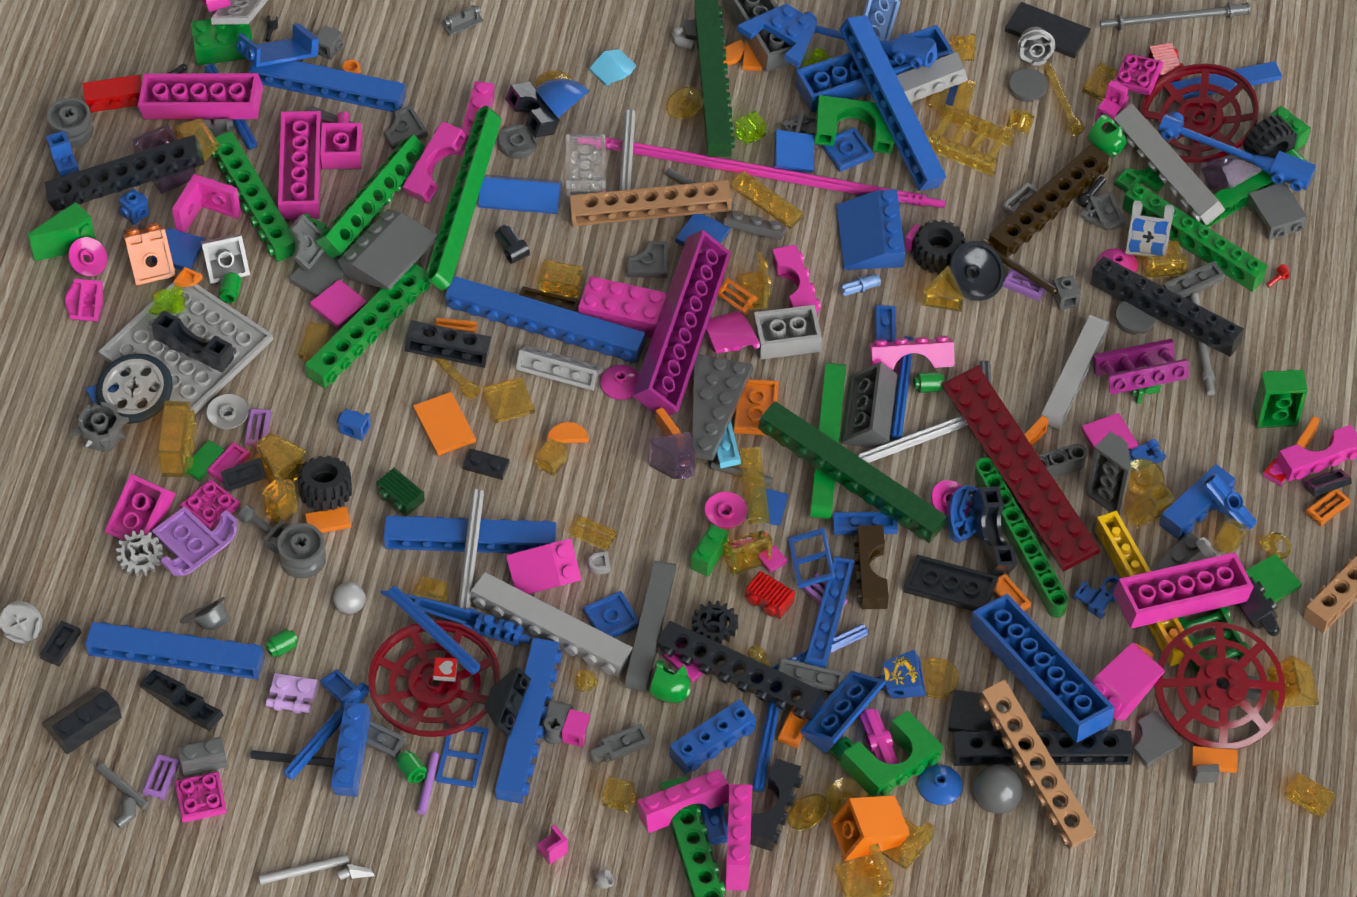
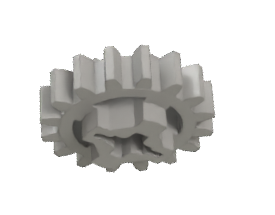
M143 530L140 531L139 535L132 531L131 537L125 534V542L119 540L118 543L121 548H116V554L119 555L116 557L117 562H122L120 564L121 569L127 568V574L129 575L134 571L136 577L139 576L140 572L147 576L148 570L154 573V565L160 566L159 559L163 558V553L160 552L163 548L162 544H158V537L152 539V533L149 532L146 536ZM150 545L154 549V555L148 551ZM126 552L129 556H131L130 561H128L125 557Z

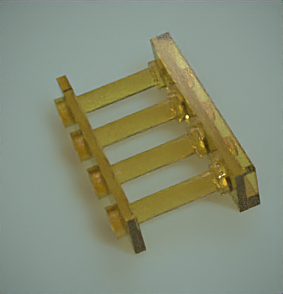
M943 104L940 116L943 120L935 132L925 131L933 151L938 155L993 177L997 165L995 156L1003 144L1011 147L1014 132L953 106ZM950 122L960 126L952 140L942 136ZM967 130L978 134L970 147L959 143ZM985 137L996 141L988 154L977 151Z

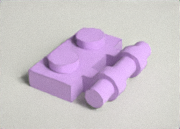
M275 673L270 688V696L276 697V699L267 698L266 707H272L277 711H282V709L291 710L296 714H301V712L310 713L311 705L304 704V702L313 703L318 681ZM285 699L295 700V702L285 701Z

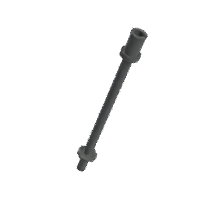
M1249 2L1240 4L1227 3L1225 7L1127 18L1117 14V19L1100 20V28L1117 26L1120 31L1123 30L1124 25L1226 15L1228 18H1233L1235 15H1249L1251 8Z

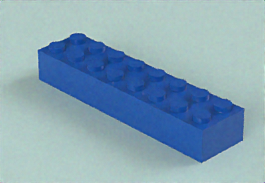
M938 25L907 34L936 42L937 59L954 53ZM898 37L891 39L889 41H896ZM851 52L796 70L795 85L811 112L816 110L819 95L855 99L870 94ZM887 55L896 75L914 69L910 63L903 62V64H897L891 56Z
M1008 594L973 611L971 629L1076 743L1112 724L1114 706Z

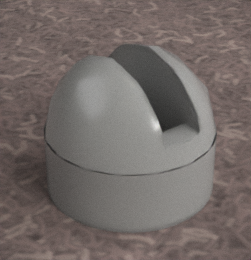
M608 869L596 874L595 880L597 882L595 884L599 888L606 889L614 885L613 876Z

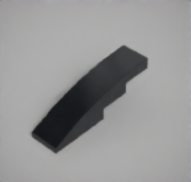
M153 670L140 684L141 688L170 709L208 731L224 716L220 709L205 703L203 697L187 690L183 683L156 670Z

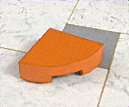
M184 267L175 278L174 285L178 287L193 286L203 279L202 274Z

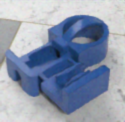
M1116 576L1107 577L1099 591H1097V588L1092 589L1089 587V583L1084 580L1072 599L1076 600L1078 598L1085 604H1088L1087 610L1102 619L1105 615L1103 611L1109 603L1116 601L1113 592L1120 578ZM1114 582L1110 590L1107 591L1105 588L1106 583Z

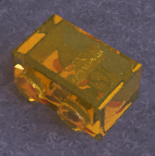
M543 260L538 277V289L548 293L578 298L583 282V266Z
M278 476L262 491L265 515L274 522L278 523L281 519L286 522L298 511L295 485L289 479L285 480Z

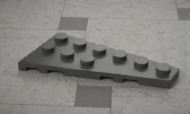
M697 354L694 363L693 457L713 461L752 374V364Z

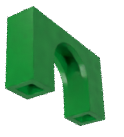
M819 95L815 110L814 144L833 146L837 134V123L851 118L866 123L871 129L872 152L892 153L895 142L876 103Z
M909 711L893 719L889 728L891 737L905 750L908 756L906 761L899 764L884 763L878 760L860 741L843 751L839 765L871 797L888 796L898 785L900 787L903 786L909 778L914 775H920L926 767L937 764L941 759L943 745Z

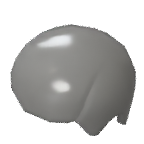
M353 582L342 583L335 589L333 595V603L336 609L345 614L357 613L366 602L363 589Z

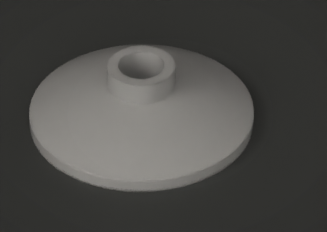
M234 394L220 395L214 398L207 407L209 422L219 429L236 428L243 424L248 417L247 403L244 399Z

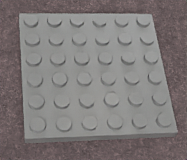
M173 282L102 347L98 353L99 357L108 363L122 356L135 353L148 354L158 358L167 366L172 376L173 389L167 403L191 419L274 338L273 334L199 285L178 287ZM164 310L180 318L192 333L203 339H212L215 335L231 343L234 359L222 373L155 340L151 324ZM124 369L122 372L128 376L131 373V369ZM144 369L141 375L148 376L151 373V369ZM153 384L149 391H158L160 385Z

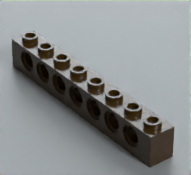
M1090 144L989 234L988 240L993 243L996 250L1007 257L1011 254H1016L1021 245L1028 243L1037 231L1040 232L1049 220L1056 218L1060 210L1066 209L1075 197H1079L1087 186L1093 185L1098 176L1104 175L1109 168V155L1093 144Z

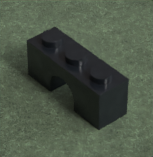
M530 82L512 84L505 100L515 112L524 111L529 113L525 125L533 136L537 138L554 135L560 119L544 102Z

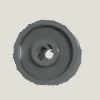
M63 98L54 102L48 109L47 120L50 134L65 131L71 148L80 147L91 139L94 128L89 106L84 101L78 98Z
M297 523L288 526L281 532L277 541L280 565L284 572L295 578H309L315 576L323 569L326 564V549L320 530L307 523Z

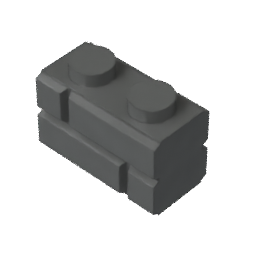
M222 737L178 746L184 777L228 767Z

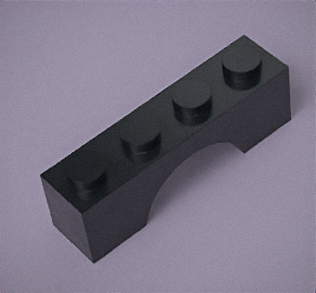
M164 310L151 324L155 340L222 373L234 359L231 343L215 335L212 339H203L192 333L180 318Z
M980 487L971 497L987 571L988 574L996 576L1003 575L1004 573L1008 575L1017 566V560L1013 545L1007 544L1002 534L1001 514L1004 505L1000 488Z
M775 759L768 778V788L775 793L778 802L767 812L753 814L751 819L750 845L768 851L772 850L774 844L778 845L782 834L779 830L781 825H786L789 813H787L788 807H793L796 799L794 792L796 788L800 789L804 776L801 775V766Z

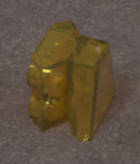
M273 433L267 434L257 442V454L253 460L257 458L262 459L268 476L267 480L270 484L277 479L276 489L283 490L298 479L299 468L303 467V463L306 462L303 459L307 454L305 449Z

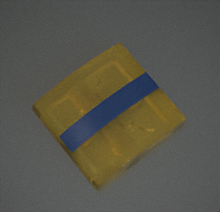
M968 79L959 85L932 94L929 107L967 116L977 82Z

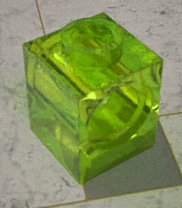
M753 111L736 120L735 134L739 140L749 145L766 136V122L756 111Z

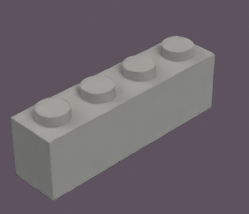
M957 52L935 60L929 68L921 66L919 69L914 68L896 75L910 103L968 80L965 68Z

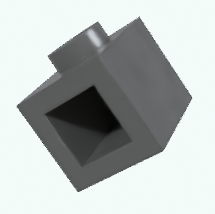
M325 25L316 36L319 38L318 55L332 60L336 53L340 52L343 48L342 32L336 28Z
M1073 275L1054 279L1053 285L1057 288V293L1053 294L1059 310L1079 306L1081 293Z

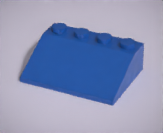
M897 189L876 190L836 205L844 270L904 267L905 247Z

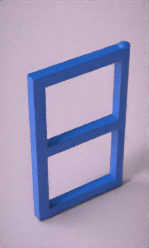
M825 528L788 538L798 588L835 578ZM822 534L825 551L797 559L794 542ZM827 557L829 574L805 581L801 580L799 564Z
M471 726L463 731L483 734L479 753L471 754L449 750L452 734L447 735L436 782L471 788L476 787L489 729ZM447 756L477 760L472 781L442 777Z

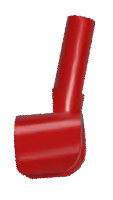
M1281 264L1277 267L1276 271L1278 274L1266 283L1268 288L1278 280L1289 278V268L1286 264Z

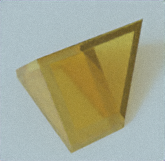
M949 266L924 289L922 306L962 312L964 296Z

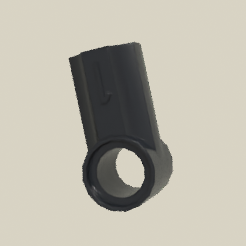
M503 225L495 232V238L503 247L505 256L511 264L530 256L528 245L523 239L520 240L510 226Z

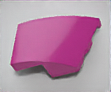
M740 311L709 319L705 332L708 334L710 348L715 353L739 351L748 345H753L754 348L760 347L752 327Z

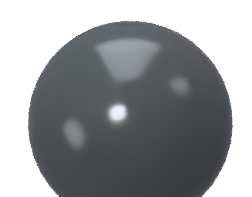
M994 764L987 766L979 772L974 781L973 794L976 802L982 809L994 814H1004L1015 809L1020 803L1023 796V783L1019 774L1011 767Z

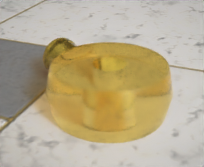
M753 645L748 649L747 654L750 658L767 666L771 665L767 660V654L761 647Z

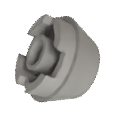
M1040 27L1026 29L1021 34L1017 44V52L1020 58L1034 66L1046 63L1055 50L1053 36Z

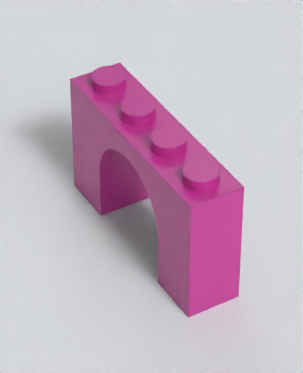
M730 784L726 890L748 891L752 785Z

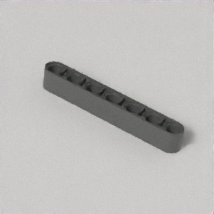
M654 561L628 667L625 688L648 691L658 649L657 641L661 636L675 578L676 564Z

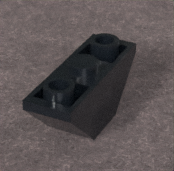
M519 667L514 668L491 687L484 706L493 724L506 736L511 735L531 680Z

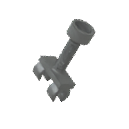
M245 505L239 512L238 519L244 523L252 522L268 533L263 538L264 546L277 553V537L291 524L281 519L273 527L256 516L254 508Z

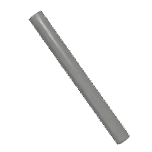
M343 855L260 875V884L348 864L349 858L348 855Z

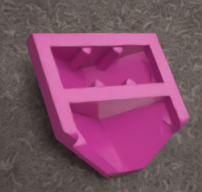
M74 279L73 284L66 293L65 307L70 319L99 321L104 304L103 281Z

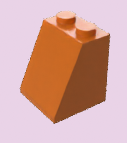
M895 796L849 798L830 822L844 861L898 847L910 835L909 828L901 812V807L898 805Z

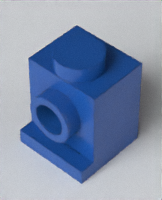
M345 408L344 412H340L337 418L339 433L362 441L371 427L370 414L366 412L365 415H362L358 411H351Z

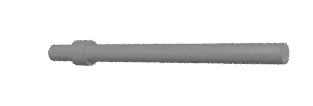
M1197 293L1191 294V301L1200 306L1199 295ZM1198 341L1203 366L1202 379L1206 384L1207 394L1211 396L1215 394L1214 371L1211 370L1208 347L1206 344Z

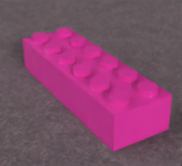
M258 73L144 74L138 107L143 119H258L263 85Z
M321 111L281 112L278 209L284 219H297L299 215H305V213L309 214L313 219L320 218Z
M1236 552L1121 578L1118 580L1113 595L1131 629L1247 602L1254 586Z

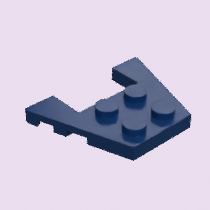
M786 3L739 24L737 31L752 39L762 29H765L793 46L785 54L784 60L799 68L818 22Z

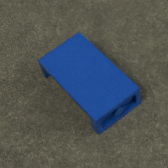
M298 23L293 24L292 39L255 44L243 33H239L236 47L241 55L254 66L259 67L318 56L319 38Z

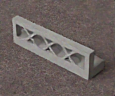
M527 345L519 350L516 370L592 391L596 389L598 375L603 372L604 368L601 365Z

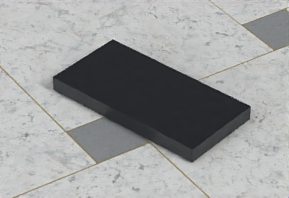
M1024 2L1019 4L1005 27V32L1021 37V34L1030 27H1040L1053 36L1055 40L1054 51L1074 59L1091 31V28Z
M917 555L903 589L904 593L975 611L991 602L999 582V576Z

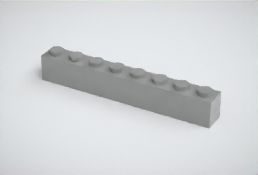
M1132 103L1114 117L1118 126H1121L1123 133L1128 136L1126 138L1128 143L1133 148L1135 146L1139 148L1137 153L1143 160L1146 158L1149 160L1147 164L1154 172L1157 170L1160 172L1158 176L1165 185L1168 182L1170 183L1169 189L1176 197L1178 195L1182 197L1180 201L1187 209L1192 208L1191 214L1198 222L1202 220L1208 225L1225 211L1219 200Z
M484 572L471 590L472 603L476 607L490 611L497 618L513 622L516 627L518 625L522 626L532 636H539L544 640L559 642V647L564 649L569 655H576L587 664L601 668L608 675L620 678L630 663L633 647Z

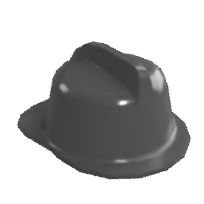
M225 597L188 613L180 620V623L195 621L206 630L220 628L229 621V616L222 603Z

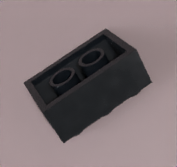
M96 686L42 722V725L64 752L69 754L120 720L122 716L119 704L108 691Z

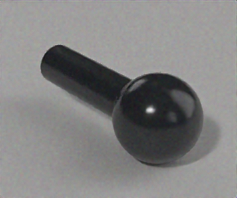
M1100 176L1087 193L1080 194L1078 204L1086 208L1090 197L1095 196L1107 180Z

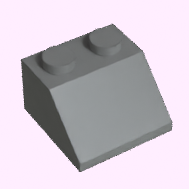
M240 233L201 241L210 284L221 282L222 276L229 272L236 273L240 277L250 275L243 239Z

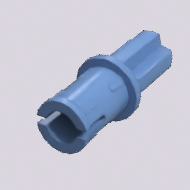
M878 274L864 278L857 277L855 281L842 284L840 290L844 296L856 292L864 293L866 289L880 286V277Z

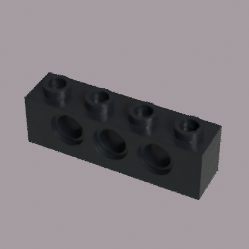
M411 320L406 335L405 352L485 368L490 351L491 336Z

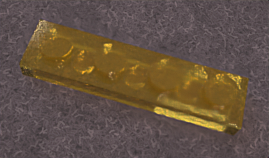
M745 171L731 182L732 189L782 224L787 225L789 229L794 227L804 217V213Z
M760 447L740 448L739 455L748 525L770 523Z

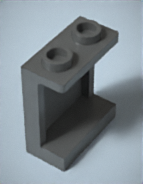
M1285 182L1249 193L1246 206L1249 211H1257L1268 229L1267 238L1269 240L1281 238L1284 235L1296 233L1304 229L1307 215Z

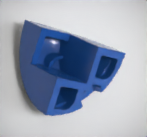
M551 79L535 88L558 118L590 92L584 85L571 79Z

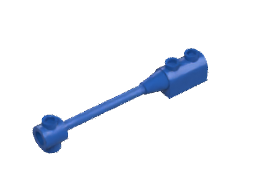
M805 12V13H804V14L807 15L808 17H810V18H812L813 20L817 21V18H816V16H815L813 13H811V12ZM817 25L814 34L818 33L844 40L841 32L838 30ZM901 34L896 41L879 40L885 54L891 56L897 64L908 62L915 69H919L921 66L929 68L938 58L936 42L905 34Z
M1170 112L1169 115L1165 114L1159 126L1158 132L1161 133L1164 140L1178 139L1179 135L1196 140L1251 162L1269 174L1274 183L1281 184L1286 182L1290 184V188L1294 191L1307 190L1316 169L1315 164L1281 151L1278 152L1276 158L1253 155L1184 128V118L1178 112Z

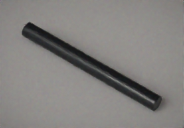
M251 751V759L290 763L296 757L295 754ZM313 756L306 765L334 767L335 758Z

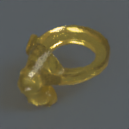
M1270 532L1267 536L1264 535L1260 538V545L1268 551L1269 556L1277 554L1280 559H1284L1290 555L1291 544L1284 534ZM1283 539L1287 547L1286 552L1281 553L1276 548L1275 542L1279 543Z

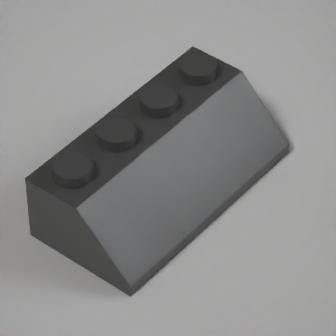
M882 362L850 375L841 441L844 445L874 448L889 442L897 373Z
M1113 432L1105 436L1094 448L1086 495L1109 512L1117 510L1121 517L1131 464L1128 443Z

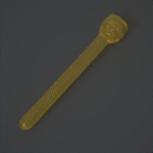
M1047 62L1045 69L1069 120L1068 130L1071 135H1079L1085 130L1082 120L1076 118L1052 64Z
M432 357L462 387V393L468 400H473L479 395L481 389L475 382L467 381L445 359Z

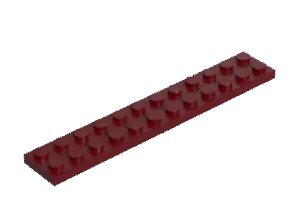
M977 365L942 383L944 391L987 457L996 466L1008 489L1061 570L1064 572L1101 553L1099 546L980 367Z

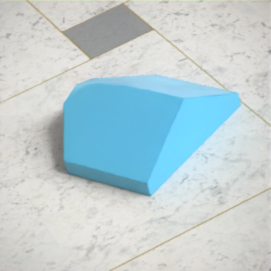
M620 49L604 51L589 69L603 84L608 86L612 82L622 80L630 75L636 68V64Z

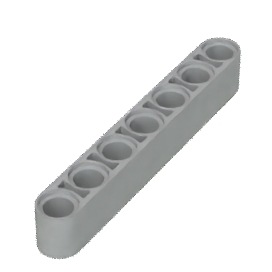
M1089 315L1042 412V415L1048 419V426L1061 429L1091 367L1093 355L1097 354L1103 342L1110 321Z

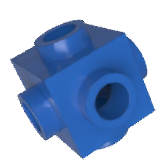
M134 188L118 199L119 212L133 225L149 215L147 197L143 193L137 192Z

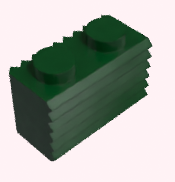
M395 467L376 482L379 498L390 502L392 508L397 513L401 512L408 516L425 501L424 491Z

